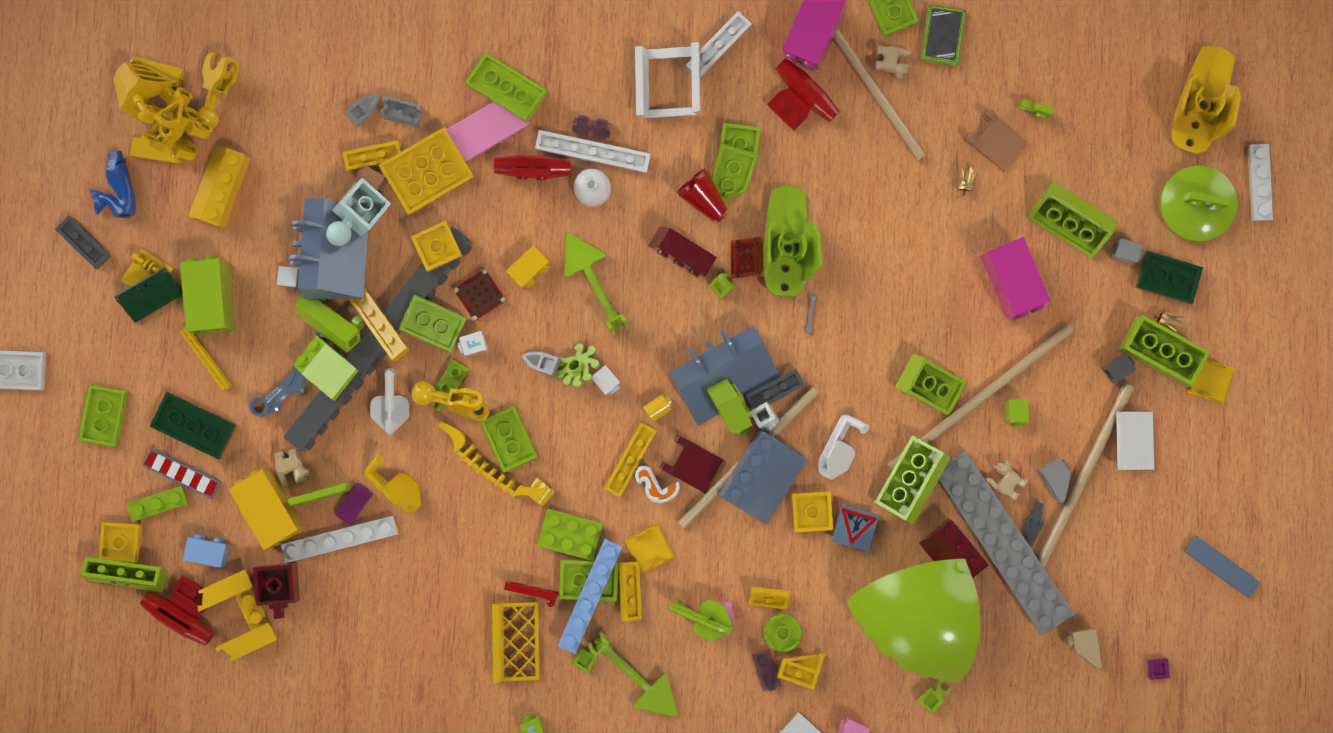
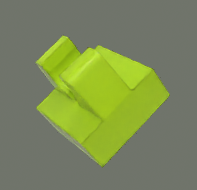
M721 273L709 284L721 299L736 285L735 281L729 282L727 279L728 273Z

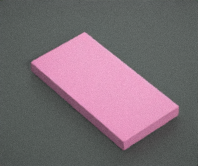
M492 102L446 130L467 163L529 127L531 123L530 121L528 123L524 122Z

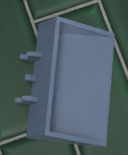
M305 198L303 220L290 222V226H293L294 231L302 232V240L293 241V247H301L300 255H290L287 257V260L290 261V265L299 266L298 290L304 299L364 298L368 231L360 236L351 228V239L347 244L343 246L331 244L326 237V230L331 223L342 221L332 211L338 204V201L325 198Z
M754 326L732 338H729L726 331L722 329L720 332L725 342L713 348L711 342L707 341L705 344L709 351L698 357L692 347L688 348L693 360L669 372L697 425L719 414L707 391L708 388L728 379L730 384L734 383L745 400V395L780 377Z

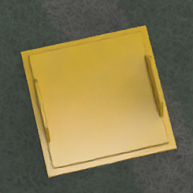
M1207 359L1193 386L1188 387L1187 393L1224 405L1235 368Z
M659 523L624 540L634 561H639L641 574L675 558Z

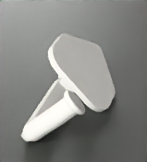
M387 368L384 371L385 396L374 397L370 404L371 418L387 435H392L409 418V401L407 398L400 395L394 396V377L396 373L393 368Z
M849 415L840 417L819 457L818 470L822 476L830 480L846 472L855 457L854 448L842 442L850 425L859 429L861 434H865L870 428L868 424Z

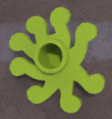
M581 343L575 346L577 350L575 356L566 359L560 358L559 366L564 368L556 372V377L563 379V383L566 386L573 384L575 388L582 387V379L585 382L592 380L588 365H591L593 369H598L600 366L598 360L590 358L596 354V348L590 346L588 347V352L583 354L585 347Z

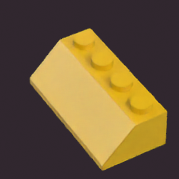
M214 146L188 217L225 229L251 158L228 148Z

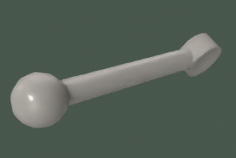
M815 294L810 295V311L808 324L805 328V332L808 334L812 332L811 323L814 303L817 300Z

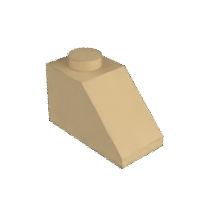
M1088 627L1068 630V647H1071L1072 651L1094 667L1102 668L1096 629Z

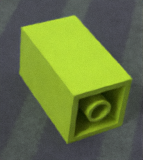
M206 256V260L187 258L186 262H180L186 332L199 335L236 331L230 264L224 261L223 258H217V256Z

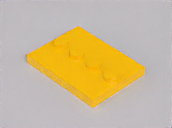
M445 127L378 165L408 215L474 177Z

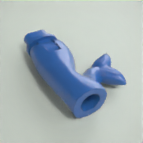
M114 151L108 153L109 161L106 162V165H108L106 168V178L118 198L97 190H90V194L95 200L94 210L97 215L108 205L114 217L128 218L134 216L136 212L135 194L126 159L123 158L122 151Z

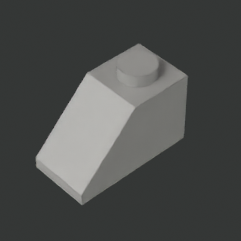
M1055 458L1037 469V472L1057 503L1065 501L1071 476L1068 471L1070 469L1068 463L1064 459L1061 460V458Z

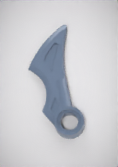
M294 367L286 379L265 398L258 397L250 402L249 408L251 413L262 417L279 411L281 403L285 398L295 393H304L306 377ZM261 401L265 404V409L259 413L255 410V404Z

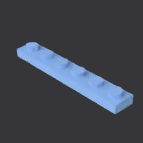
M604 539L558 647L571 653H576L623 546Z

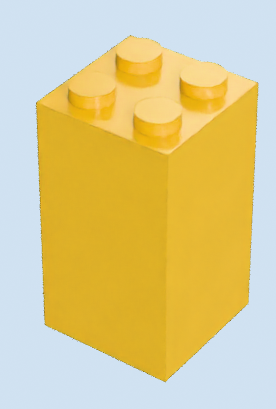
M258 468L249 473V478H241L232 483L233 487L228 489L263 550L274 548L306 529L294 506L289 505V497L281 487L272 469Z

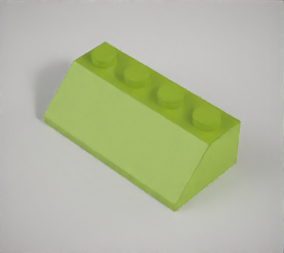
M1053 180L1028 216L1029 220L1092 259L1114 233L1118 222Z
M912 435L874 503L903 520L914 524L950 461L951 456Z

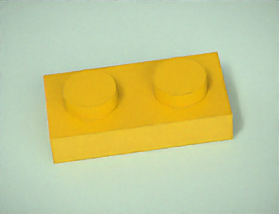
M751 587L749 605L787 609L790 591Z

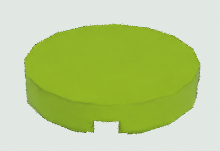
M779 613L767 620L763 636L771 649L778 652H789L799 645L802 629L799 622L793 616Z

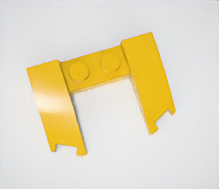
M246 570L199 590V593H203L202 606H198L199 612L235 596L249 627V632L215 647L217 652H220L222 649L230 655V662L277 640L262 606L256 605L255 591Z

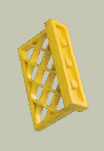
M538 602L491 603L493 683L539 680ZM527 606H534V614L528 620L521 611ZM503 607H512L517 613L508 620L504 616ZM518 615H521L527 622L518 630L511 622ZM509 624L517 631L510 640L504 635V629ZM528 624L534 628V634L529 639L521 633ZM518 634L527 640L520 649L512 643ZM529 643L534 647V654L530 658L521 652ZM509 644L517 650L510 659L504 655V649ZM519 653L527 660L520 669L512 662ZM528 663L535 667L534 676H526L522 672ZM509 664L518 670L513 676L504 677V669Z

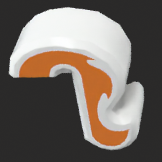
M640 466L635 473L637 483L646 482L645 492L652 502L660 504L668 502L675 498L679 492V481L662 490L651 468L648 466Z

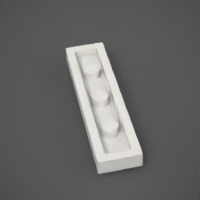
M739 11L699 50L700 78L751 27L752 23ZM691 60L685 65V67L690 71Z
M1269 144L1249 145L1247 148L1251 221L1273 220Z

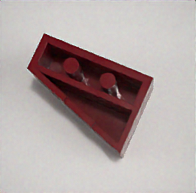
M659 227L648 247L657 251V254L673 260L672 263L678 267L689 269L688 273L697 278L699 276L706 277L717 258L670 227Z

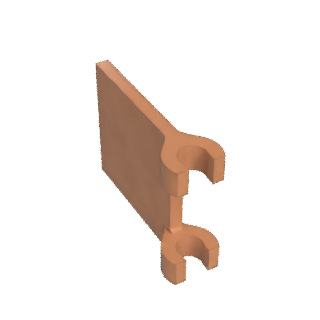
M989 108L985 110L982 117L989 121L990 124L978 138L974 133L970 132L967 133L963 140L1004 171L1027 141Z

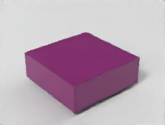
M1167 658L1147 660L1148 677L1150 680L1170 678Z

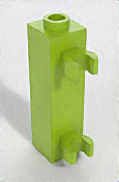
M300 297L294 304L296 315L348 353L361 341L360 330L364 325L361 323L363 319L360 316H355L351 323H349L327 307L330 303L329 299H304Z

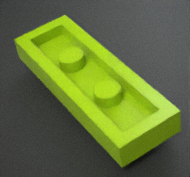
M179 486L128 503L127 507L132 522H136L187 505L189 500L184 486Z

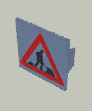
M842 504L832 542L869 552L879 515Z

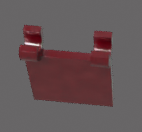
M677 435L674 442L682 445L683 450L674 466L662 462L660 469L706 493L723 459Z

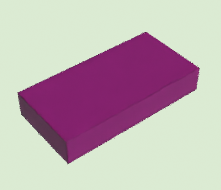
M357 483L335 515L351 526L373 496V493Z

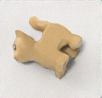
M878 46L876 59L882 57L883 61H876L874 72L884 71L893 73L896 79H902L907 75L910 65L904 63L897 64L898 56L908 57L912 54L911 50H904L895 46Z
M299 449L288 450L289 458H285V452L274 453L276 460L275 469L282 488L287 486L285 474L294 472L295 482L300 484L306 481L310 475L309 469L304 468L302 465L301 451Z
M1010 461L999 462L993 468L998 474L1003 475V478L998 483L990 477H987L985 480L995 491L1015 501L1020 493L1014 491L1015 486L1024 488L1028 480L1021 478L1012 470Z

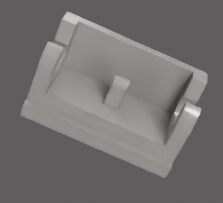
M384 96V108L381 109L382 118L420 128L424 108L421 105Z

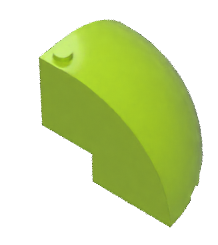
M965 559L928 562L894 572L863 587L846 600L856 623L859 622L865 630L864 635L877 644L876 648L885 657L888 658L890 656L898 662L897 665L910 673L914 671L924 679L929 677L944 683H959L969 671L979 643L980 608L976 587Z

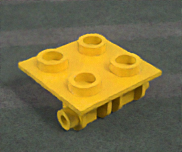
M140 249L138 254L135 252L131 256L133 262L121 281L131 287L163 267L170 274L174 268L145 250Z

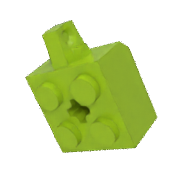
M725 379L708 388L707 391L730 433H738L739 436L750 431L749 427L752 426L749 419L752 415L748 407H746L745 400L734 383L730 384L728 379Z

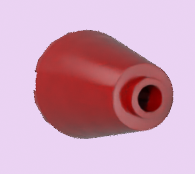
M705 168L696 173L690 181H687L678 189L677 194L679 197L711 221L717 220L720 222L727 216L725 213L727 208L709 172Z

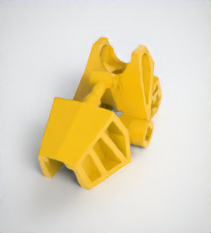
M124 62L116 71L113 79L120 110L142 122L153 125L152 128L141 135V138L148 146L160 152L165 147L170 148L176 157L193 161L198 155L199 149L190 139L187 140L182 135L183 132L186 130L189 135L208 139L213 132V127L196 110L187 107L193 98L191 92L182 87H178L174 91L172 88L176 81L149 66ZM156 95H159L168 106L161 109L150 98H155Z

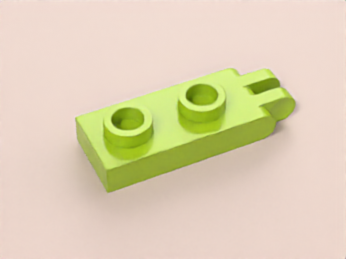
M452 359L435 390L450 393L451 388L458 389L470 369ZM432 402L430 406L434 408L437 402ZM439 403L436 410L440 412L443 406L446 405Z

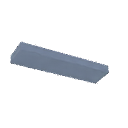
M1197 536L1193 538L1184 551L1247 598H1250L1260 584L1258 580Z

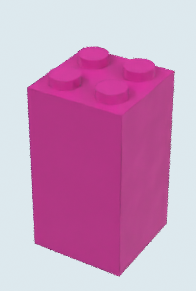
M804 0L783 46L782 51L785 57L797 64V61L801 62L804 65L803 67L811 71L815 69L820 70L847 9L846 0Z
M1024 237L990 250L980 256L1007 319L1013 317V320H1017L1029 315V310L1031 313L1047 307L1045 303L1051 300Z

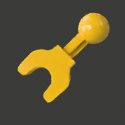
M211 52L205 58L202 68L204 78L202 87L209 89L204 107L197 110L213 129L219 123V115L215 110L220 93L227 95L229 88L237 79L240 64L235 58L224 57L217 52ZM214 58L218 60L216 67L212 64ZM231 62V70L226 71L227 65Z
M427 381L416 383L411 390L412 399L418 405L425 406L432 402L445 404L449 412L478 422L485 421L489 416V409L483 403L484 398L478 391L466 388H451L450 393L436 391L435 387ZM479 409L484 410L483 414L476 415L474 413V411H478Z

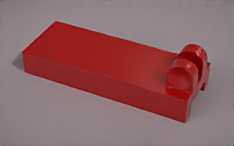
M506 581L504 590L548 599V607L555 605L558 591L512 581Z

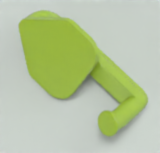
M677 599L669 605L670 611L694 621L693 630L697 636L703 639L713 641L734 631V626L726 607L714 600L703 602L699 612L685 607L686 604L683 599Z

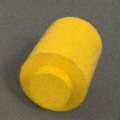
M661 394L643 406V408L654 423L672 411L671 406L673 403L668 395L664 397Z

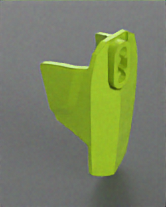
M784 185L773 189L770 193L764 238L763 275L766 288L773 296L794 297L802 292L806 280L811 279L822 268L821 235L817 225L807 221L806 193L796 187ZM782 266L786 267V273L782 271ZM782 284L786 287V291H782Z

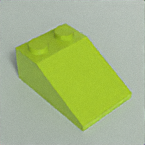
M318 335L309 343L305 351L293 364L303 376L333 401L337 399L359 371L336 348Z
M912 354L895 388L949 416L967 382L931 361Z

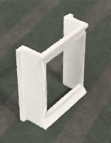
M699 42L691 43V47L646 50L643 46L635 47L637 116L661 118L700 115ZM691 57L692 107L649 110V60Z

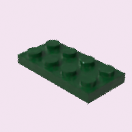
M166 392L149 427L216 459H221L237 424Z

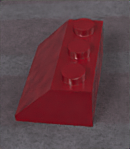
M952 519L945 520L919 542L920 546L933 561L965 559L972 578L989 566Z

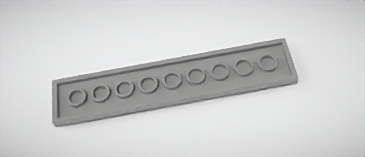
M965 450L951 459L939 478V482L1040 635H1044L1075 615L967 451Z

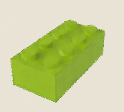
M1144 315L1135 317L1118 348L1122 353L1129 355L1131 358L1184 387L1193 386L1211 353Z

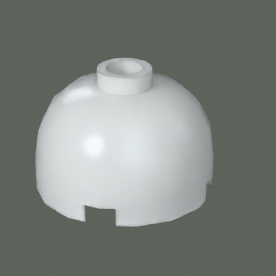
M587 169L576 177L574 193L581 204L587 207H598L609 199L611 183L604 172L598 169Z

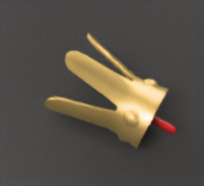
M959 166V184L957 189L963 191V196H965V191H972L973 182L979 169L974 175V170L969 167L964 179V170Z
M1163 311L1159 317L1154 316V318H1157V323L1177 334L1178 332L1168 324L1182 327L1183 323L1176 318H1185L1168 315Z

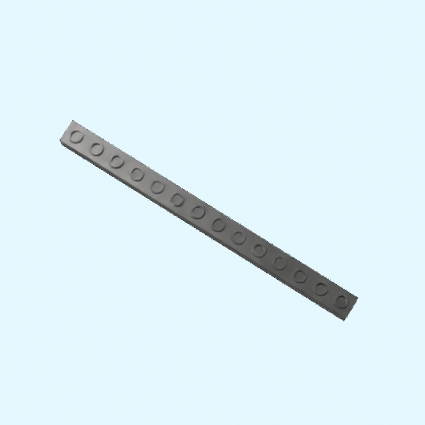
M452 226L450 229L462 255L466 256L472 249V246H470L472 241ZM460 258L430 272L426 271L423 263L383 312L398 334L402 332L398 328L413 295L431 300L436 294L435 289L438 285L442 286L448 279L447 274L450 270L454 271L458 267ZM370 329L346 358L359 371L337 399L333 401L320 390L283 436L300 451L312 449L316 443L315 439L317 436L324 434L328 429L327 424L329 421L337 418L340 414L339 409L341 406L349 403L352 399L351 394L353 391L361 388L364 384L363 379L367 374L371 375L376 369L375 364L379 359L383 360L387 355Z

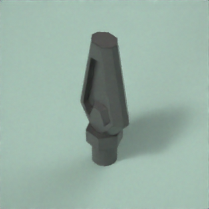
M1039 502L1035 503L1031 515L1025 519L1024 539L1030 547H1033L1044 525L1041 517L1043 514V504Z

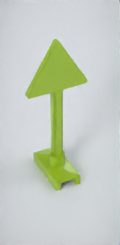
M567 233L565 277L568 278L583 270L607 313L609 321L606 322V325L613 338L617 336L615 330L621 329L622 326L629 330L630 327L624 315H618L617 311H614L590 267L592 264L605 258V253L571 233Z
M600 629L598 631L600 638L596 639L595 644L591 640L588 642L590 652L595 657L599 653L607 656L645 691L634 703L633 707L678 717L667 674L663 673L650 685L612 650L607 634Z

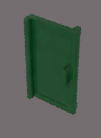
M163 267L114 297L116 302L122 306L134 323L182 296L183 291L168 270Z

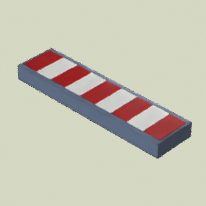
M153 448L150 449L142 465L210 499L214 498L221 481Z

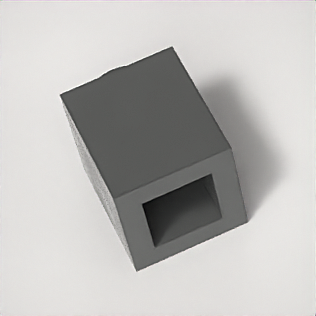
M1126 354L1119 355L1101 367L1111 383L1119 382L1136 370L1134 360Z

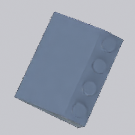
M759 429L720 490L719 495L767 524L808 459Z

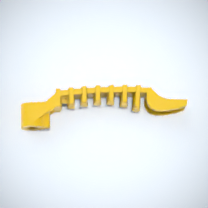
M444 422L438 424L453 440L454 452L459 455V458L465 461L469 467H473L478 474H482L487 481L493 482L496 487L502 488V491L505 493H510L511 497L516 498L519 495H528L544 507L555 491L539 478H536L530 487L519 484L517 487L514 485L516 481L510 478L507 484L503 483L507 477L504 473H501L496 478L494 477L498 471L496 468L492 467L489 472L485 470L490 465L487 461H484L481 465L477 464L482 457L478 452L472 459L468 457L477 448L473 443L464 452L462 451L466 446L467 437L461 430Z

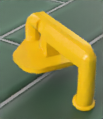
M380 454L376 455L364 471L365 477L400 510L406 513L416 512L421 506L418 483L406 473H399L387 482L376 471L379 465L384 464V457Z

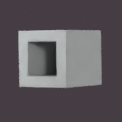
M1120 238L1115 241L1110 259L1134 265L1141 261L1143 257V244Z

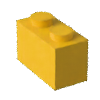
M533 245L506 272L522 289L525 287L529 289L536 282L535 278L539 274L542 276L550 269L549 265L551 263Z

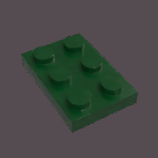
M1146 251L1135 288L1191 305L1194 302L1203 267Z

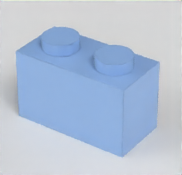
M195 534V536L187 538L183 560L220 568L227 565L231 544L225 543L226 539L214 537L213 540L206 539L207 536L203 534Z

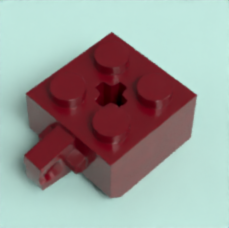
M297 563L253 567L256 605H269V609H273L274 619L284 618V608H288V603L300 601ZM274 582L279 583V587L274 586Z

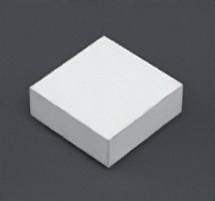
M279 266L277 285L297 288L299 268Z

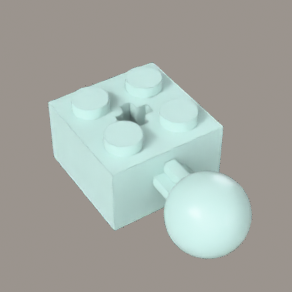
M361 178L332 209L342 221L333 222L328 226L326 230L328 241L335 246L347 244L351 239V228L362 236L371 229L391 203L364 178Z

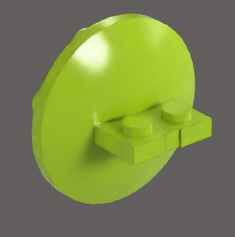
M1202 165L1186 167L1172 175L1165 183L1159 201L1161 216L1166 226L1178 237L1193 242H1204L1222 235L1233 223L1238 207L1236 191L1229 179L1220 171Z

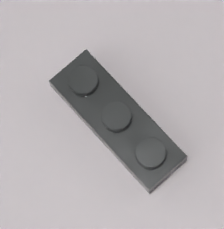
M67 216L55 229L95 269L98 270L111 257L71 216Z
M794 369L745 395L753 410L765 402L771 404L805 385L798 371Z

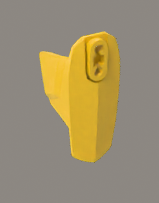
M1220 46L1201 47L1185 83L1173 119L1171 133L1173 144L1176 148L1195 155L1207 151L1211 143L1220 140L1235 127L1241 100L1240 87L1230 85L1235 57ZM1192 123L1196 125V129L1192 127ZM1189 139H1191V146H1187L1186 141Z

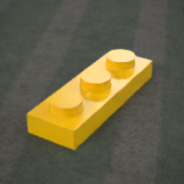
M399 140L344 151L342 154L346 171L363 168L365 165L381 164L402 151Z
M639 561L619 563L621 621L642 620Z

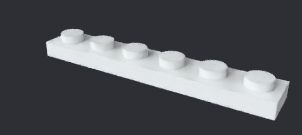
M542 130L538 132L535 150L647 173L651 156L650 153Z
M390 516L281 544L285 563L399 533L395 517Z

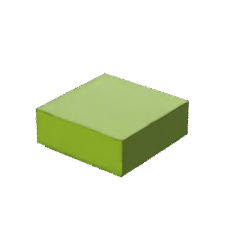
M581 647L572 665L589 674L598 656L595 657L590 651Z

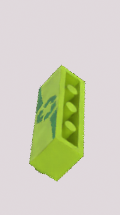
M85 557L80 576L90 583L163 592L167 573L161 567Z

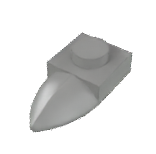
M372 94L358 99L344 111V115L356 127L360 126L376 109L379 95Z
M531 351L522 355L524 361L531 368L540 373L555 377L561 362L560 358L539 351Z

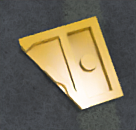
M825 654L782 659L776 678L814 690Z

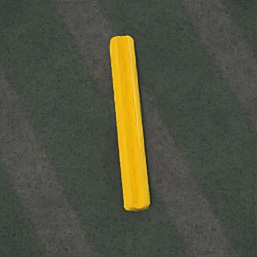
M186 327L180 331L181 335L222 391L229 390L232 387L231 382L195 334L186 332Z

